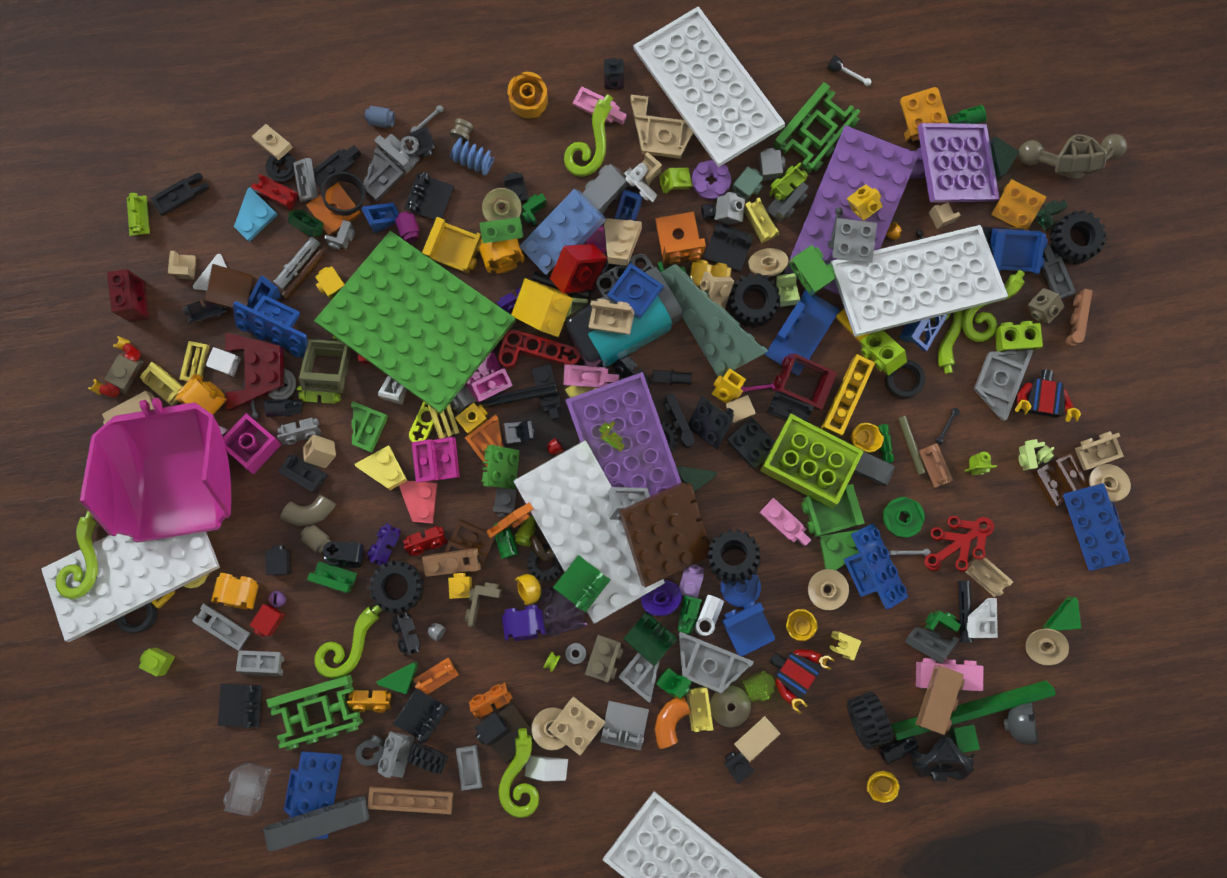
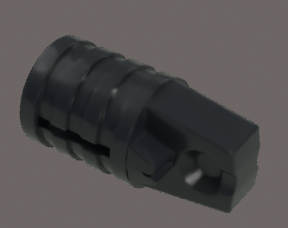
M265 400V416L270 418L302 414V400Z
M914 736L885 744L879 747V752L885 764L888 765L910 755L912 750H918L919 745Z

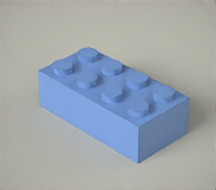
M573 189L520 245V248L545 275L551 276L563 246L584 244L607 219L581 191Z

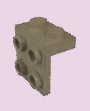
M485 582V586L475 585V588L471 589L469 601H472L471 609H467L465 617L468 627L476 626L482 595L496 598L502 597L503 589L499 588V584Z

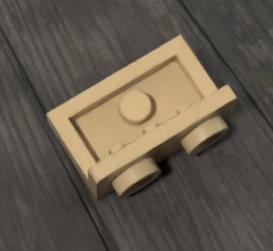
M704 272L699 289L704 290L714 303L717 302L725 310L734 280L731 277H713L709 272Z
M605 299L591 301L592 312L589 329L630 335L635 311L629 303L617 302V304L609 303L610 301Z
M1110 431L1099 435V440L1093 441L1090 438L1080 442L1081 446L1075 448L1084 471L1124 457L1117 441V437H1120L1119 433L1112 435Z

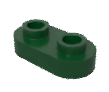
M292 210L289 212L288 222L293 227L310 237H317L323 233L324 224L321 220L303 210Z

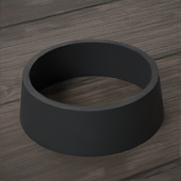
M336 172L329 175L323 181L321 196L325 206L332 213L348 216L356 213L361 208L365 198V187L363 182L354 174ZM337 182L351 183L360 191L361 202L352 209H336L325 200L327 189Z

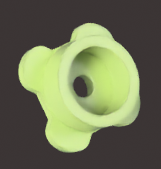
M1046 445L1036 454V458L1039 460L1037 464L1049 462L1054 456L1052 453L1055 448L1052 447L1050 449Z

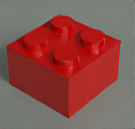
M595 244L563 246L550 280L562 293L593 290L607 257Z

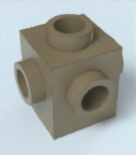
M1045 288L1028 304L1031 316L1037 321H1043L1048 324L1064 308L1060 295Z

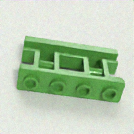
M825 82L780 133L773 144L776 150L781 149L785 155L793 148L803 156L805 160L801 168H805L809 175L813 170L817 172L824 163L822 159L825 156L829 157L835 150L834 145L839 140L844 126L854 128L860 120L858 118L859 109L854 110V107L850 105L844 112L831 101L835 92H831L829 90L830 86ZM826 97L822 105L829 110L828 113L824 115L819 110H816L810 115L822 99ZM836 115L843 122L850 116L847 122L835 134L834 132L837 130L838 125L831 121ZM815 119L829 129V132L821 141L807 131V128ZM802 126L798 133L805 139L802 144H799L793 138L786 144L795 131ZM812 144L814 147L820 150L825 144L826 147L817 156V158L812 163H810L814 155L807 150L808 147Z
M344 676L267 699L268 708L271 707L272 710L271 715L282 713L287 733L277 736L280 744H278L279 748L286 747V750L299 747L298 743L306 741V744H311L319 741L318 737L326 735L327 739L339 735L338 731L346 729V733L359 729L358 725L363 723V719L360 718V711L350 714L345 698L346 693L354 691L351 684L353 683L352 676ZM344 686V690L337 692L339 700L337 703L330 705L328 694L319 697L318 693ZM304 697V702L297 703L299 711L297 715L291 716L288 706L279 707V704ZM322 701L327 721L310 726L305 706ZM341 710L344 720L353 719V722L327 728V725L335 723L333 712ZM301 722L304 732L313 730L312 734L288 741L287 737L295 735L293 724Z

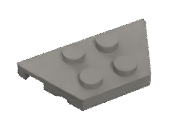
M1032 349L987 353L973 390L1001 421H1007L1032 356Z
M679 632L682 676L692 682L722 693L754 663L752 660Z

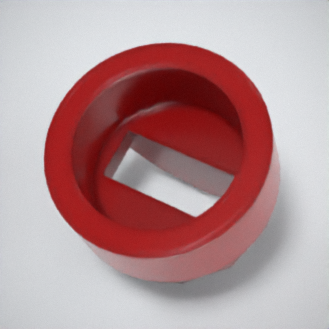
M557 438L551 440L547 445L551 455L556 456L564 452V448Z

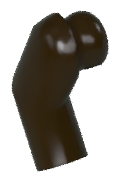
M533 535L529 538L534 553L544 562H549V560L555 558L552 549L544 550L539 535Z

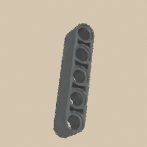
M863 452L853 473L880 485L888 486L895 466Z
M355 797L267 825L263 828L267 850H279L367 821L370 817L366 797Z

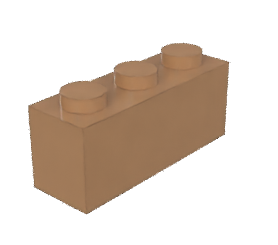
M940 665L934 666L915 725L945 735L946 731H949L952 723L950 716L952 711H955L957 708L958 699L956 698L958 692L964 686V674Z

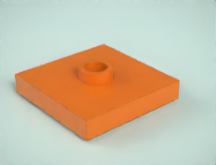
M338 182L327 189L325 200L332 207L340 210L356 207ZM321 194L318 198L306 204L312 214L323 222V228L329 236H333L339 231L343 220L352 222L362 215L359 210L348 216L332 213L325 206Z

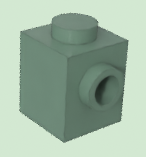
M747 166L733 184L732 191L748 202L753 194L757 196L763 188V185H761L763 181L761 173Z

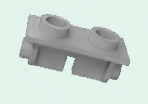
M311 417L300 420V428H297L296 422L281 425V428H278L279 435H277V438L283 445H292L300 440H309L313 434L317 436L322 435L318 428V418L314 419Z

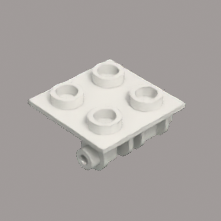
M640 163L634 169L630 167L624 173L627 176L625 178L626 181L633 187L636 185L641 190L639 193L645 200L648 201L650 199L653 202L657 194L642 180L648 171L647 165Z

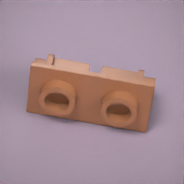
M937 443L919 450L934 488L953 481Z

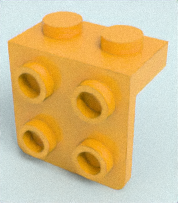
M937 87L910 94L900 99L908 130L904 133L906 141L910 139L913 142L920 140L917 126L921 123L949 124Z

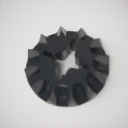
M288 152L279 161L271 155L266 162V172L274 181L284 183V181L291 180L295 175L293 163L296 162V159ZM285 163L288 170H281L279 172L280 169L276 165H283Z

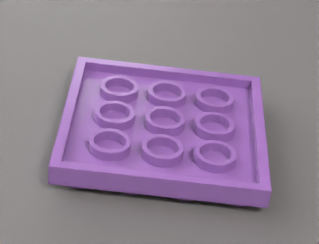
M921 123L917 126L930 202H995L1000 199L987 124Z

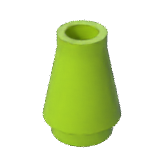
M530 516L521 524L515 534V542L525 547L531 546L529 538L535 535L536 527L534 517Z

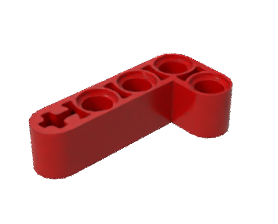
M510 330L505 334L498 357L501 366L506 370L516 367L520 354L562 366L579 365L580 355L575 347L518 330ZM513 336L519 338V342L515 345L509 343V339ZM531 342L539 344L536 350L528 349V345ZM553 347L558 350L554 356L547 354L549 348ZM561 350H564V355H562V359H560ZM573 353L576 359L573 358L572 361H568L567 356ZM506 355L513 356V361L509 364L503 362V358Z

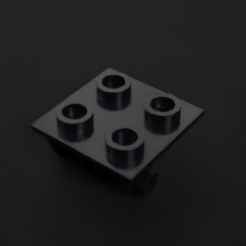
M425 172L417 173L404 210L436 220L437 217L443 218L454 185L430 178L429 174Z
M717 222L704 258L716 263H724L727 267L741 272L754 235Z
M702 395L688 425L694 433L718 450L733 421L734 411L731 408L721 410Z
M752 417L727 439L728 445L735 451L737 450L736 454H740V458H744L749 468L752 467L753 469L758 467L767 458L775 443Z
M221 684L218 726L260 727L262 685Z
M416 688L392 724L417 737L419 742L424 743L429 740V737L437 725H439L440 720L446 714L449 707Z

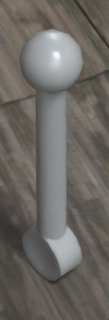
M438 105L436 110L417 127L413 126L411 132L422 128L434 116L442 113L443 107Z
M927 548L923 551H889V555L927 556L931 554V551Z

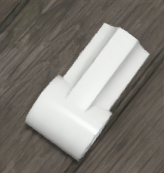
M707 595L694 626L698 635L707 636L713 633L724 603L723 600ZM702 621L708 622L710 626L706 633L700 630L699 625Z

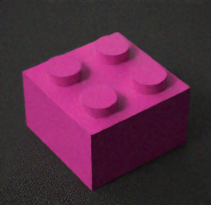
M247 413L223 437L226 451L253 475L281 446L275 437Z

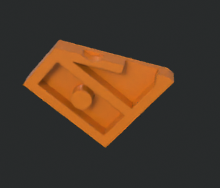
M530 502L498 522L496 526L487 530V534L492 538L510 526L513 528L518 527L530 517L529 513L534 508Z

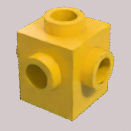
M867 184L846 198L852 212L863 221L883 207L879 191L876 188H870Z
M729 368L723 377L719 375L713 385L716 388L712 394L726 404L733 399L737 400L743 392L741 387L746 379Z

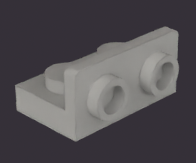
M392 134L386 139L379 135L374 140L377 147L406 173L419 162L417 155L406 154L401 150L400 141Z
M611 487L608 491L613 508L609 514L610 520L622 521L619 511L650 497L648 488Z
M390 731L388 738L385 740V748L382 758L379 760L377 772L386 778H391V776L403 778L408 761L407 758L415 737Z

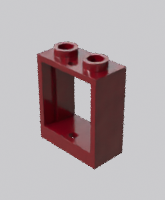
M128 269L107 272L111 312L129 322L149 319L145 281Z
M795 353L788 354L782 361L781 367L783 368L780 375L778 374L774 380L775 388L773 391H778L814 406L813 409L822 410L837 372ZM794 362L821 374L811 400L784 389Z

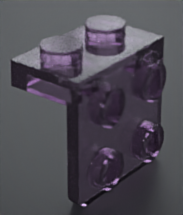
M554 586L541 589V596L537 602L539 609L543 611V625L547 637L558 636L563 632L578 630L581 627L587 626L583 611L555 590Z

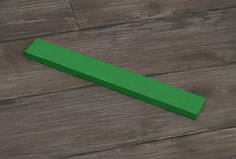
M1045 680L957 705L956 710L952 711L950 716L952 720L951 725L1055 696V688ZM918 717L890 724L892 733L897 740L932 730L915 725Z

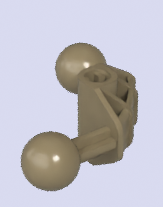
M1077 134L1069 138L1060 154L1056 155L1044 151V147L1040 142L1029 140L1020 146L1018 157L1025 165L1033 166L1042 162L1054 166L1055 173L1069 178H1080L1084 174L1102 170L1108 159H1118L1123 156L1127 150V141L1119 134H1110L1103 139L1100 145L1093 137Z

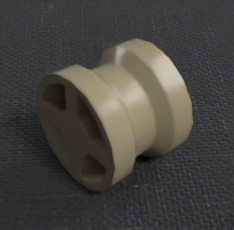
M456 118L454 122L455 127L451 130L450 135L457 140L461 137L463 142L469 141V133L473 131L474 126L466 120Z

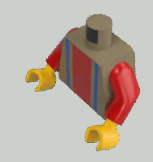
M120 336L117 337L119 339L118 343L113 344V347L123 350L124 353L117 356L104 379L106 385L94 379L93 382L95 383L91 388L88 387L89 390L98 395L103 394L109 397H117L119 393L126 395L144 361L139 359L141 355L139 350L132 346L129 340Z

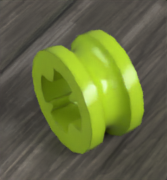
M551 652L543 668H549L550 672H553L561 656H555L554 652Z

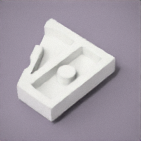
M987 598L968 616V638H998L997 598Z

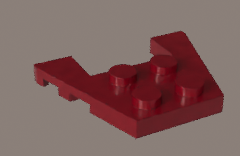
M225 333V351L244 350L245 390L226 392V410L233 411L238 406L246 405L252 402L253 399L260 396L263 397L284 387V347Z

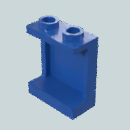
M992 229L990 250L999 272L1000 270L1031 271L1035 274L1040 273V269L1044 265L1043 250L1047 247L1046 234L1041 231Z

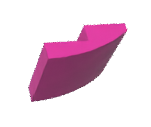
M491 351L466 383V386L477 402L513 386L505 368L501 369L493 351Z
M455 437L412 442L416 483L460 477Z

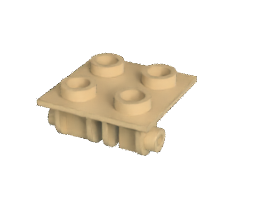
M573 696L547 730L578 755H581L606 722Z

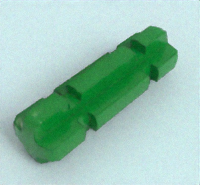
M882 424L877 426L881 435L884 436L882 446L880 447L881 453H883L882 460L892 463L894 462V456L891 454L893 450L891 438L888 435L889 426L888 424Z

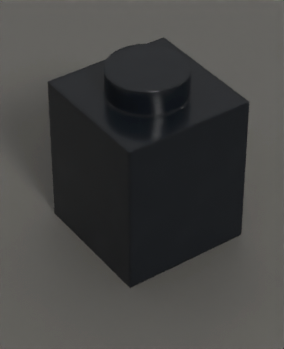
M272 546V550H266V575L292 574L291 550L285 549V546Z
M495 712L475 727L478 732L476 737L482 745L486 744L488 746L494 745L511 732L500 714Z

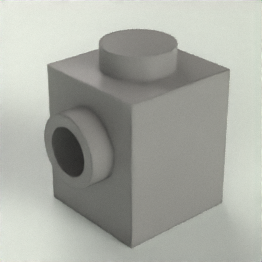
M770 148L760 152L758 160L763 181L781 179L783 168H785L784 156L781 157L780 150Z
M732 192L717 197L715 220L727 225L743 222L745 199L738 197L736 193Z

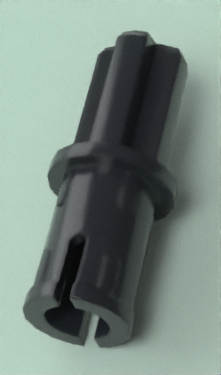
M672 369L671 371L653 370L651 374L653 382L670 383V385H691L692 373L674 372Z

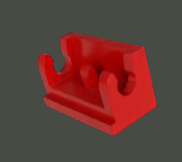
M259 174L258 178H260L258 184H252V190L257 195L291 211L299 198V193Z

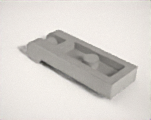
M203 603L200 607V613L195 615L192 621L236 650L241 651L252 633L215 610L212 606ZM208 614L212 616L209 622L205 620Z

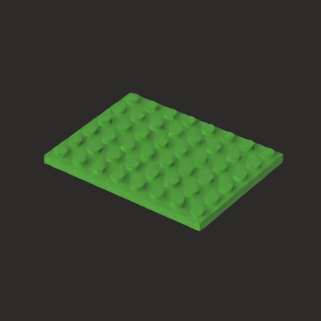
M390 231L314 321L442 414L516 322V319Z

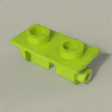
M801 163L795 167L791 166L785 172V176L782 179L777 178L772 183L770 197L775 193V198L778 201L785 200L794 191L790 184L797 189L802 182L807 180V172L799 169Z
M130 193L129 197H127L129 236L150 234L147 196H138L137 193Z
M301 385L297 388V390H302ZM308 390L299 392V399H302L303 402H318V395H321V403L336 404L341 399V395L334 392Z
M981 452L970 457V468L966 469L965 472H971L972 475H983L984 473H990V469L996 468L997 465H991V456L988 452Z

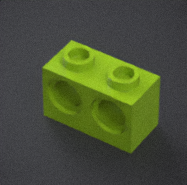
M1024 321L1020 323L1021 325H1013V322L1002 323L995 332L997 351H1024L1027 349L1037 351L1042 348L1040 323L1033 324V321ZM1025 332L1031 334V340L1025 337ZM1005 333L1011 335L1012 341H1008L1005 338Z
M883 330L870 333L860 341L863 356L875 362V367L879 371L883 370L888 376L907 362L905 350Z

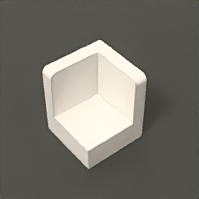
M213 347L206 366L234 377L241 358Z

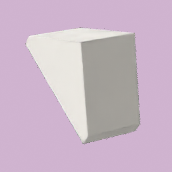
M387 376L378 392V396L385 401L402 405L407 389Z
M530 755L526 763L525 776L542 781L566 780L568 759Z

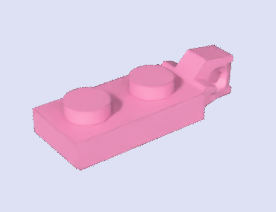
M581 87L572 104L574 107L593 115L596 103L599 99L603 100L605 97ZM612 101L610 103L612 109L605 122L613 123L615 121L623 125L626 120V114L619 111L620 107Z
M565 365L563 385L602 387L607 385V382L618 381L619 375L608 374V369L604 367Z
M772 498L759 512L793 543L798 540L803 546H806L811 541L804 533L806 528L775 498Z

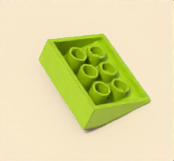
M790 414L760 471L833 509L838 505L864 451Z

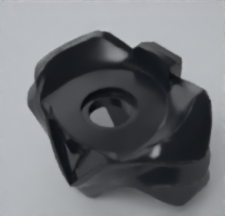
M941 737L929 753L922 754L916 750L911 751L912 767L917 776L921 778L932 776L933 781L943 782L948 780L947 777L963 780L974 771L975 754L969 757L965 756L949 737Z

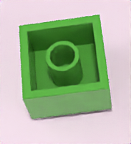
M813 245L793 257L788 263L810 296L835 279L834 269L830 264H825L822 260L824 257L818 247L814 248Z

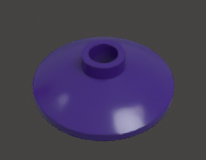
M664 580V584L643 595L641 603L644 610L653 616H665L674 612L679 607L682 599L680 588L675 583Z

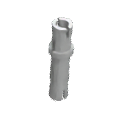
M310 237L288 265L285 264L283 266V271L273 282L281 289H284L293 276L296 277L298 275V270L321 243L314 237Z

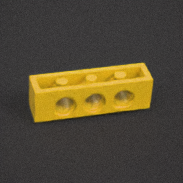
M858 354L852 358L822 424V430L837 438L844 434L875 362Z

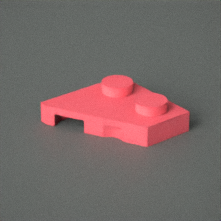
M406 481L399 485L412 522L434 524L438 484Z

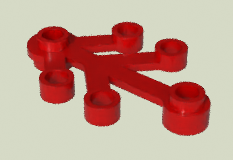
M957 516L948 518L949 528L953 530L958 528L971 530L966 534L945 532L939 527L933 528L931 530L933 540L955 542L937 554L927 555L924 560L926 568L932 572L938 571L942 566L941 561L961 548L959 559L955 565L959 572H966L969 568L970 542L978 537L977 547L973 549V557L978 561L983 560L986 557V537L990 536L994 531V523L987 517L978 518L975 522L960 520ZM953 520L958 521L956 525L950 524ZM986 524L987 528L981 529L980 525ZM940 532L941 535L939 537H935L934 533ZM977 551L983 552L982 556H976L975 554ZM934 558L936 559V562L934 564H930L929 560ZM960 563L966 564L964 568L958 567Z

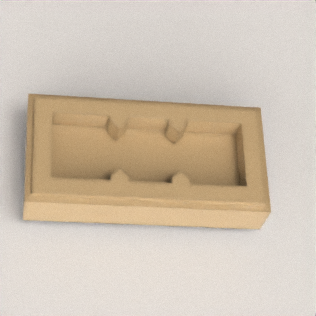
M267 124L251 136L256 143L278 161L293 148L287 140Z

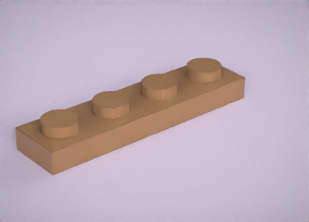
M371 786L369 787L368 809L452 814L454 792Z

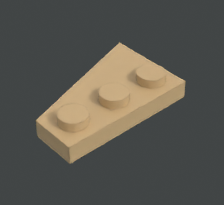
M606 218L604 228L608 264L628 266L642 229V222Z

